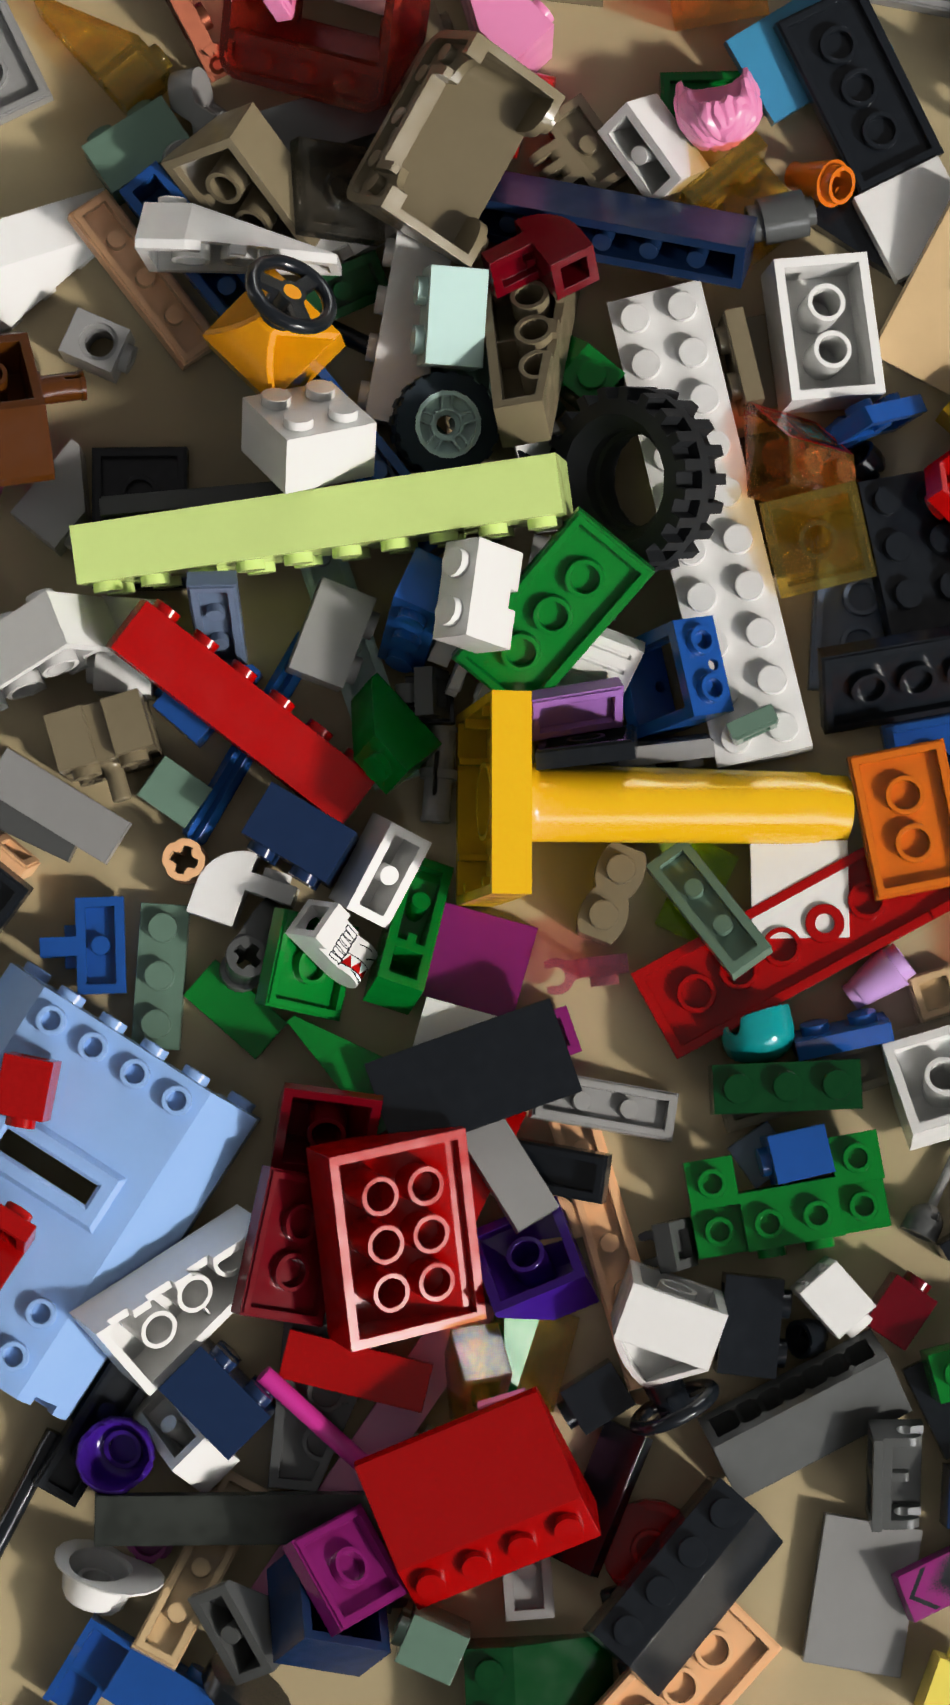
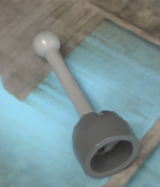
M950 1156L928 1203L911 1207L900 1226L905 1232L931 1244L937 1243L943 1228L942 1214L938 1210L937 1205L950 1179Z

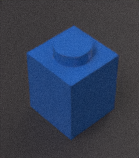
M824 1123L760 1137L762 1147L757 1148L755 1151L760 1174L762 1177L769 1176L771 1185H780L836 1172Z

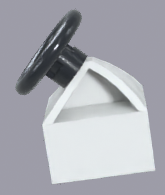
M630 1259L611 1312L612 1331L616 1350L622 1363L639 1385L643 1386L649 1399L632 1415L629 1422L630 1430L639 1436H652L672 1430L691 1421L705 1412L717 1400L720 1394V1387L714 1380L696 1379L684 1383L682 1378L709 1371L729 1315L721 1290L672 1273L660 1274L659 1269ZM659 1413V1415L655 1419L647 1421L653 1415Z

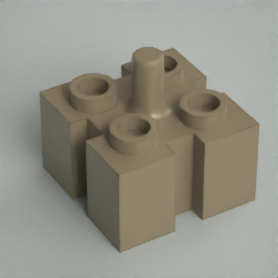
M138 688L101 698L100 701L88 705H77L43 715L59 773L66 776L71 782L79 781L81 787L107 780L114 803L123 802L132 797L124 768H126L127 773L142 771L155 765L154 758L164 756L149 702L142 696Z

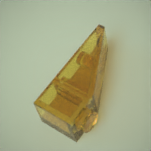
M34 0L40 18L126 117L130 108L145 99L153 101L168 91L167 84L170 75L168 69L173 65L156 43L148 47L138 34L55 0Z

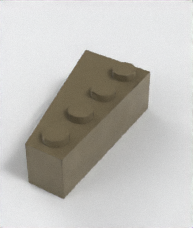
M540 278L498 299L488 288L485 339L493 409L502 448L551 440L580 290L557 301Z

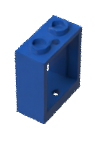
M713 615L672 620L635 637V639L645 642V652L624 693L623 709L627 725L634 724L637 727L638 741L671 736L734 711ZM668 643L671 644L685 706L677 711L675 710L661 646ZM709 660L714 663V670L710 669L708 665Z

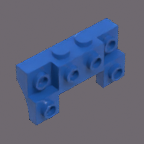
M96 1613L90 1618L43 1696V1699L47 1702L51 1700L57 1705H96L101 1697L114 1705H215L204 1689L201 1678L203 1666L191 1663L188 1667L179 1662L174 1672L131 1649L135 1638Z

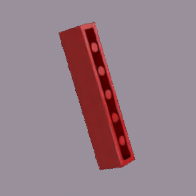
M158 598L153 605L147 600H140L105 647L307 803L344 824L375 784L354 760L353 750L348 747L344 753L339 751L329 743L334 735L312 718L306 724L291 713L296 706L289 699L273 688L267 695L253 684L258 676L236 659L229 665L217 656L215 652L219 645L203 632L195 629L192 634H189L176 624L181 616Z

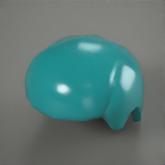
M789 1004L775 1005L742 1016L740 1018L739 1032L731 1033L729 1027H725L721 1040L727 1056L734 1061L746 1064L769 1063L784 1056L791 1048L795 1038V1028Z

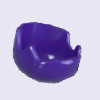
M109 1416L95 1423L82 1435L77 1446L75 1465L82 1482L95 1492L109 1495L125 1494L142 1482L152 1470L153 1461L156 1458L155 1443L148 1428L134 1418Z

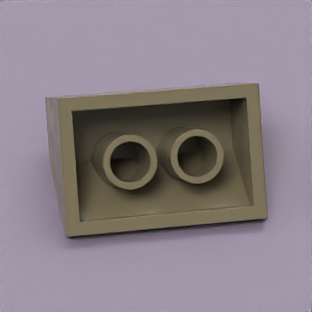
M253 102L216 116L164 157L160 163L190 203L315 247L335 216V213Z

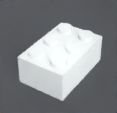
M867 251L773 259L762 273L761 283L778 411L796 414L841 410L867 398H871L873 403L879 400L886 393Z

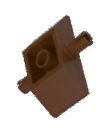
M24 331L0 333V487L55 480L46 404L78 400L87 401V385L83 370L41 376L35 365L28 333Z

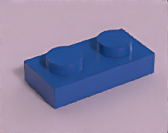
M874 1008L854 1010L847 1014L848 1019L831 1023L828 1022V1019L824 1018L808 1020L799 1025V1030H795L792 1050L798 1061H804L895 1041L891 1021L883 1011L876 1013Z

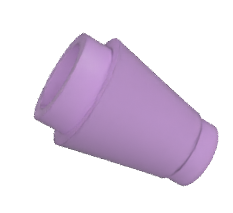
M891 943L885 949L881 948L875 951L848 982L842 986V989L859 1010L865 1005H869L910 985L907 980L914 976L916 972L896 945Z

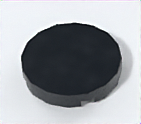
M218 1653L210 1658L202 1671L201 1678L204 1689L215 1705H291L284 1690L269 1674L236 1686Z

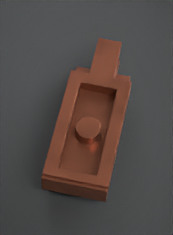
M165 0L189 47L193 50L211 83L236 70L229 47L212 41L208 31L214 28V25L201 2L193 5L191 0Z

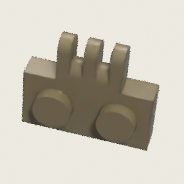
M581 93L560 106L559 119L553 129L547 133L552 141L535 151L528 158L534 168L549 159L552 160L553 163L539 173L540 177L554 179L561 174L564 178L559 181L575 184L582 182L586 186L612 190L630 178L597 133L603 126V123Z

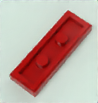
M291 1328L279 1375L285 1380L422 1413L434 1363L374 1348L350 1352L329 1339V1337Z

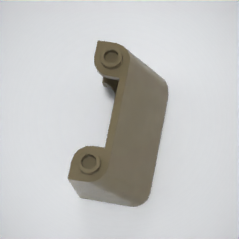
M441 30L429 40L356 169L348 185L347 199L369 214L456 264L471 268L473 263L481 258V253L486 251L489 243L487 225L479 220L483 210L523 138L537 137L540 134L550 132L559 119V108L566 96L478 31Z

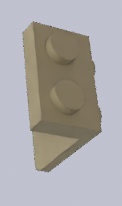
M743 306L724 310L718 326L714 328V337L719 356H725L728 373H725V383L730 401L736 402L739 417L761 412L752 403L778 409L766 314L746 318Z

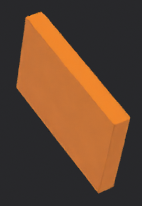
M944 738L847 757L846 762L853 787L854 801L875 901L950 887V767Z

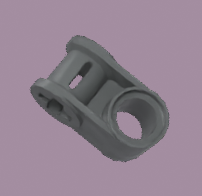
M265 898L247 919L241 931L230 942L220 964L219 975L221 981L234 992L244 993L251 991L259 984L274 908H281L269 898ZM244 960H247L252 965L248 964L247 966H245L244 969H242L236 963L240 964Z

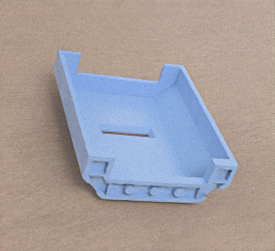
M27 961L24 967L11 962L0 978V1071L4 1053L17 1052L59 1060L62 1063L51 1120L45 1122L36 1121L35 1129H25L6 1125V1115L0 1114V1140L6 1130L9 1129L88 1179L97 1187L87 1203L84 1204L0 1150V1204L5 1206L7 1201H11L21 1206L33 1216L30 1222L37 1226L34 1241L0 1290V1389L28 1405H31L35 1400L46 1407L51 1415L66 1421L72 1416L108 1359L69 1312L187 1236L261 1119L252 1114L256 1105L233 1090H231L228 1097L221 1093H215L206 1087L211 1080L208 1076L188 1064H185L182 1070L165 1061L169 1052L146 1037L138 1044L124 1035L128 1026L114 1016L103 1011L98 1018L83 1009L82 1007L87 1000L64 985L56 989L48 984L52 975L30 961Z

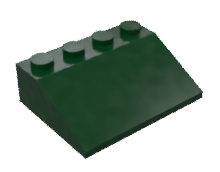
M587 1633L470 1638L464 1652L466 1705H594L613 1684L612 1655Z

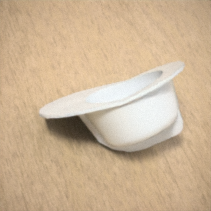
M91 1539L69 1540L63 1542L55 1550L54 1561L58 1569L63 1572L62 1590L65 1598L73 1606L83 1611L96 1613L100 1616H112L124 1608L129 1597L145 1596L154 1593L164 1585V1575L158 1568L128 1556L112 1546L94 1547V1540Z

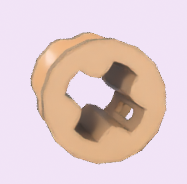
M180 838L173 843H169L162 855V864L166 868L168 876L185 885L195 884L202 870L210 863L208 854L203 847L192 839ZM188 849L192 850L191 856L198 861L195 869L187 867L184 874H180L181 867L174 863L175 857L177 855L185 856Z

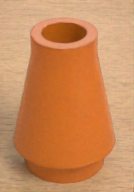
M839 159L812 162L794 161L789 164L784 176L785 184L789 189H801L804 195L807 197L812 196L813 200L829 208L846 203L851 198L856 183L853 170Z

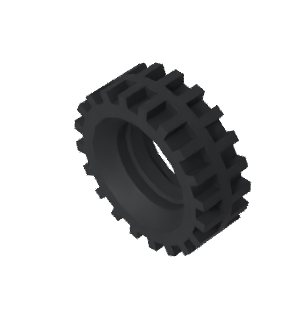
M631 386L602 387L597 389L598 395H583L576 400L580 412L565 411L560 418V421L566 427L564 433L552 434L551 440L548 445L556 449V453L567 461L573 512L580 506L653 566L655 572L680 567L678 559H690L699 553L694 543L695 540L710 539L714 529L707 523L710 514H721L724 504L715 500L716 485H726V473L716 474L715 459L724 456L721 445H710L707 435L714 429L709 419H695L694 415L699 406L692 400H678L679 392L671 389ZM637 435H644L651 440L659 451L664 468L663 497L659 509L651 520L642 526L630 522L620 508L615 491V468L620 453L630 439Z

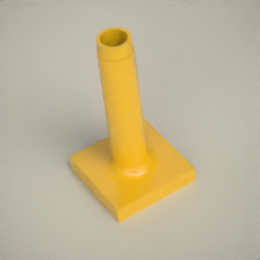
M491 690L456 715V727L458 728L456 733V770L458 771V779L456 781L457 906L495 907L532 894V842L801 844L830 840H848L852 831L855 808L852 783L846 775H823L818 772L605 765H580L537 770L536 763H532V691Z

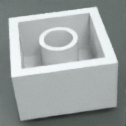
M312 380L306 383L305 386L289 389L268 388L263 390L261 394L242 398L241 451L284 494L374 476L377 422L332 381Z

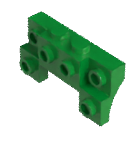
M876 1129L828 1137L836 1171L832 1172V1176L738 1192L732 1155L682 1163L698 1259L746 1251H757L758 1259L773 1258L786 1255L787 1245L805 1242L806 1251L835 1246L834 1237L891 1226L883 1182L885 1174Z

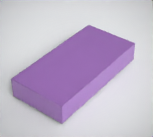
M619 677L532 690V742L622 727L624 685Z

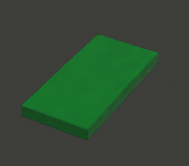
M578 506L521 572L518 592H510L508 609L515 611L510 650L476 654L457 647L453 651L451 659L490 690L532 691L555 687L655 573V568Z

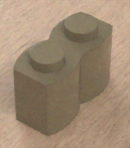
M610 843L605 848L594 870L593 889L585 897L577 914L576 933L578 936L607 947L612 945L620 936L629 915L628 900L637 891L645 875L646 854L644 852L620 843Z

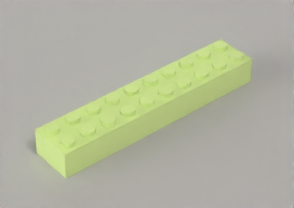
M554 452L315 488L288 494L282 493L69 525L77 585L93 587L94 594L106 593L107 596H118L135 593V584L140 583L141 587L153 586V589L182 586L181 577H187V572L228 571L236 569L237 573H247L248 576L276 572V563L284 562V566H294L295 569L310 568L323 565V557L332 555L333 559H342V562L358 561L371 558V549L381 548V552H389L390 555L412 553L418 547L419 542L429 541L430 545L444 548L446 542L466 539V535L478 534L479 537H485V539L492 541L515 537L514 528L528 527V530H534V534L555 532L563 525L562 521H566L573 513L567 461Z

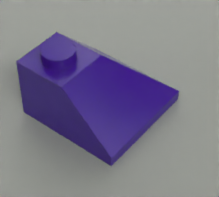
M554 1196L560 1206L557 1210L518 1234L515 1233L506 1217L477 1228L482 1280L493 1312L497 1318L557 1320L600 1302L584 1258L557 1196ZM558 1237L562 1238L561 1241L545 1246L540 1241Z

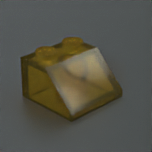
M856 480L759 503L776 590L781 599L877 576Z

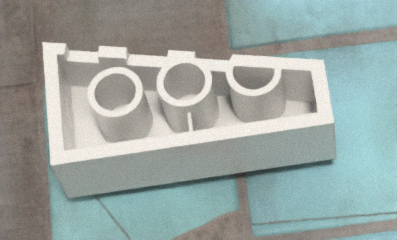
M44 588L27 596V603L17 610L0 614V712L9 708L6 698L14 700L29 695L33 696L47 688L44 679L67 672L74 675L90 667L86 659L87 657L99 651L106 652L108 656L114 655L112 651L105 647L117 631L105 597L55 592L52 588Z
M236 1204L69 1312L117 1369L148 1396H151L232 1314L231 1307L251 1213Z

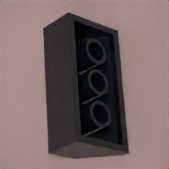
M708 1476L583 1627V1630L656 1696H659L774 1555L783 1541L762 1515L723 1479Z

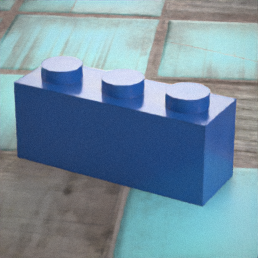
M416 547L393 596L377 656L385 660L387 665L394 670L403 673H414V667L426 666L435 640L432 638L443 558Z

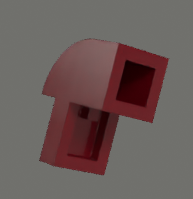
M535 214L514 221L517 232L516 236L481 253L484 269H489L488 288L497 299L539 278L557 301L600 280L594 245L574 222L558 215Z

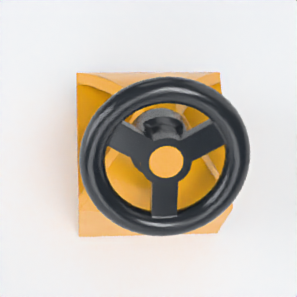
M280 254L264 255L255 259L248 266L244 279L246 291L202 335L209 348L256 394H261L263 390L268 388L289 389L305 386L346 346L341 333L332 325L337 314V303L327 281L316 270L298 259ZM275 269L290 272L301 279L296 282L286 280ZM314 290L322 303L321 313L306 300V295Z

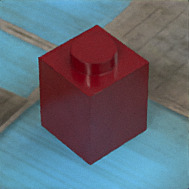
M908 1270L903 1277L890 1271L871 1299L876 1307L868 1313L873 1318L868 1327L900 1349L906 1351L938 1303L927 1295L932 1286Z

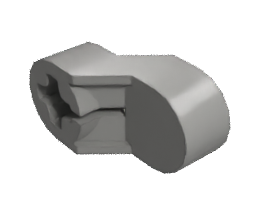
M197 66L171 72L167 85L171 110L191 122L193 135L216 116L228 112L214 103L211 82L203 68Z

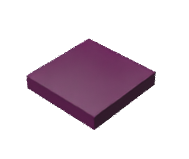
M446 902L424 992L421 996L495 1016L514 1011L538 928Z
M361 1503L282 1547L331 1637L409 1593Z

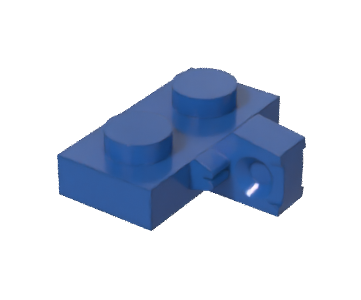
M895 392L874 403L871 398H867L849 406L844 410L846 415L838 416L825 430L836 439L838 445L842 444L850 451L871 437L898 430L928 410L920 394L901 398L899 393ZM828 438L829 441H831L830 444L836 445L830 438ZM833 449L835 455L846 453Z
M124 896L75 898V925H64L65 937L39 938L40 957L65 958V969H77V994L79 995L127 994Z

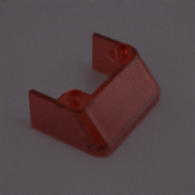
M224 0L219 46L220 63L224 71L236 80L359 113H370L382 109L389 103L423 46L427 35L431 0H386L379 37L302 18L303 0H296L293 19L282 22L275 20L263 0Z

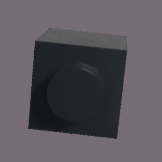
M609 1358L561 1386L559 1392L564 1400L556 1404L570 1429L572 1430L580 1425L585 1435H588L636 1405Z

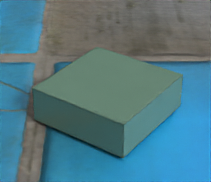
M769 704L727 723L726 729L733 744L739 745L777 728L779 719L772 704Z

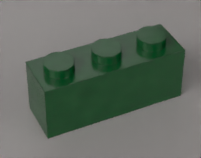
M860 1059L708 1066L710 1115L863 1109Z

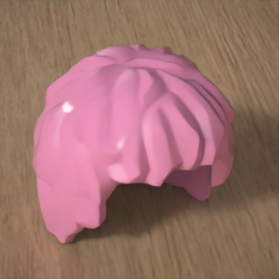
M748 67L742 68V74L732 83L718 87L695 90L684 87L682 80L676 84L673 104L678 127L689 142L700 151L711 150L717 152L719 150L724 152L731 150L733 147H739L740 143L747 140L759 125L763 115L762 99L760 98L759 86L752 73L748 70Z

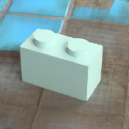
M431 264L423 269L422 276H416L413 302L414 305L420 306L419 325H413L410 337V352L417 355L416 366L467 371L483 368L489 269Z

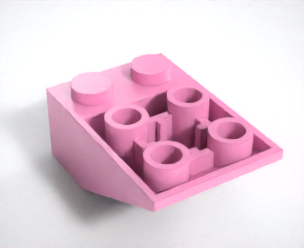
M460 0L469 31H478L532 72L540 70L552 58L554 24L552 22L554 18L549 9L540 0Z

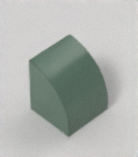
M164 755L136 795L185 828L208 797L212 788Z

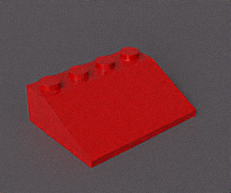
M459 1126L351 1137L306 1147L329 1339L350 1352H355L487 1319L466 1128Z
M537 1386L354 1461V1468L397 1573L418 1610L601 1536L597 1502Z

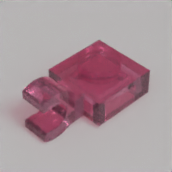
M627 953L578 958L575 960L551 958L544 962V969L559 968L565 976L564 982L561 985L547 987V994L550 995L566 993L572 987L574 981L578 979H590L591 987L618 985V975L629 973Z

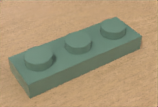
M676 843L646 865L650 876L733 981L773 953L769 942L690 843Z
M141 902L131 1039L138 1044L146 1037L165 1050L181 1051L185 999L183 995L185 994L191 915L186 911L188 905Z

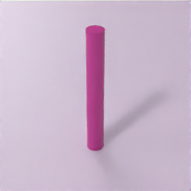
M267 1366L259 1374L256 1381L354 1470V1461L368 1456L270 1366Z

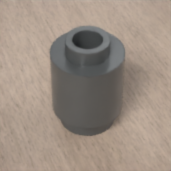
M801 189L757 198L754 200V204L744 206V215L757 217L754 244L762 242L764 246L808 237L811 232L810 226L817 225V212L812 196L804 197Z

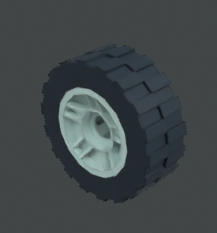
M451 370L429 373L414 379V382L406 385L401 390V396L395 399L392 408H394L392 416H389V426H391L392 432L390 435L391 443L395 444L398 457L401 460H405L409 464L407 467L414 472H428L481 464L484 460L489 459L494 452L492 448L498 442L499 434H497L498 426L494 414L493 401L486 392L488 389L482 383L478 384L473 380L474 377L468 374H457V371ZM448 415L451 417L449 424L450 429L453 431L449 434H442L437 429V420Z

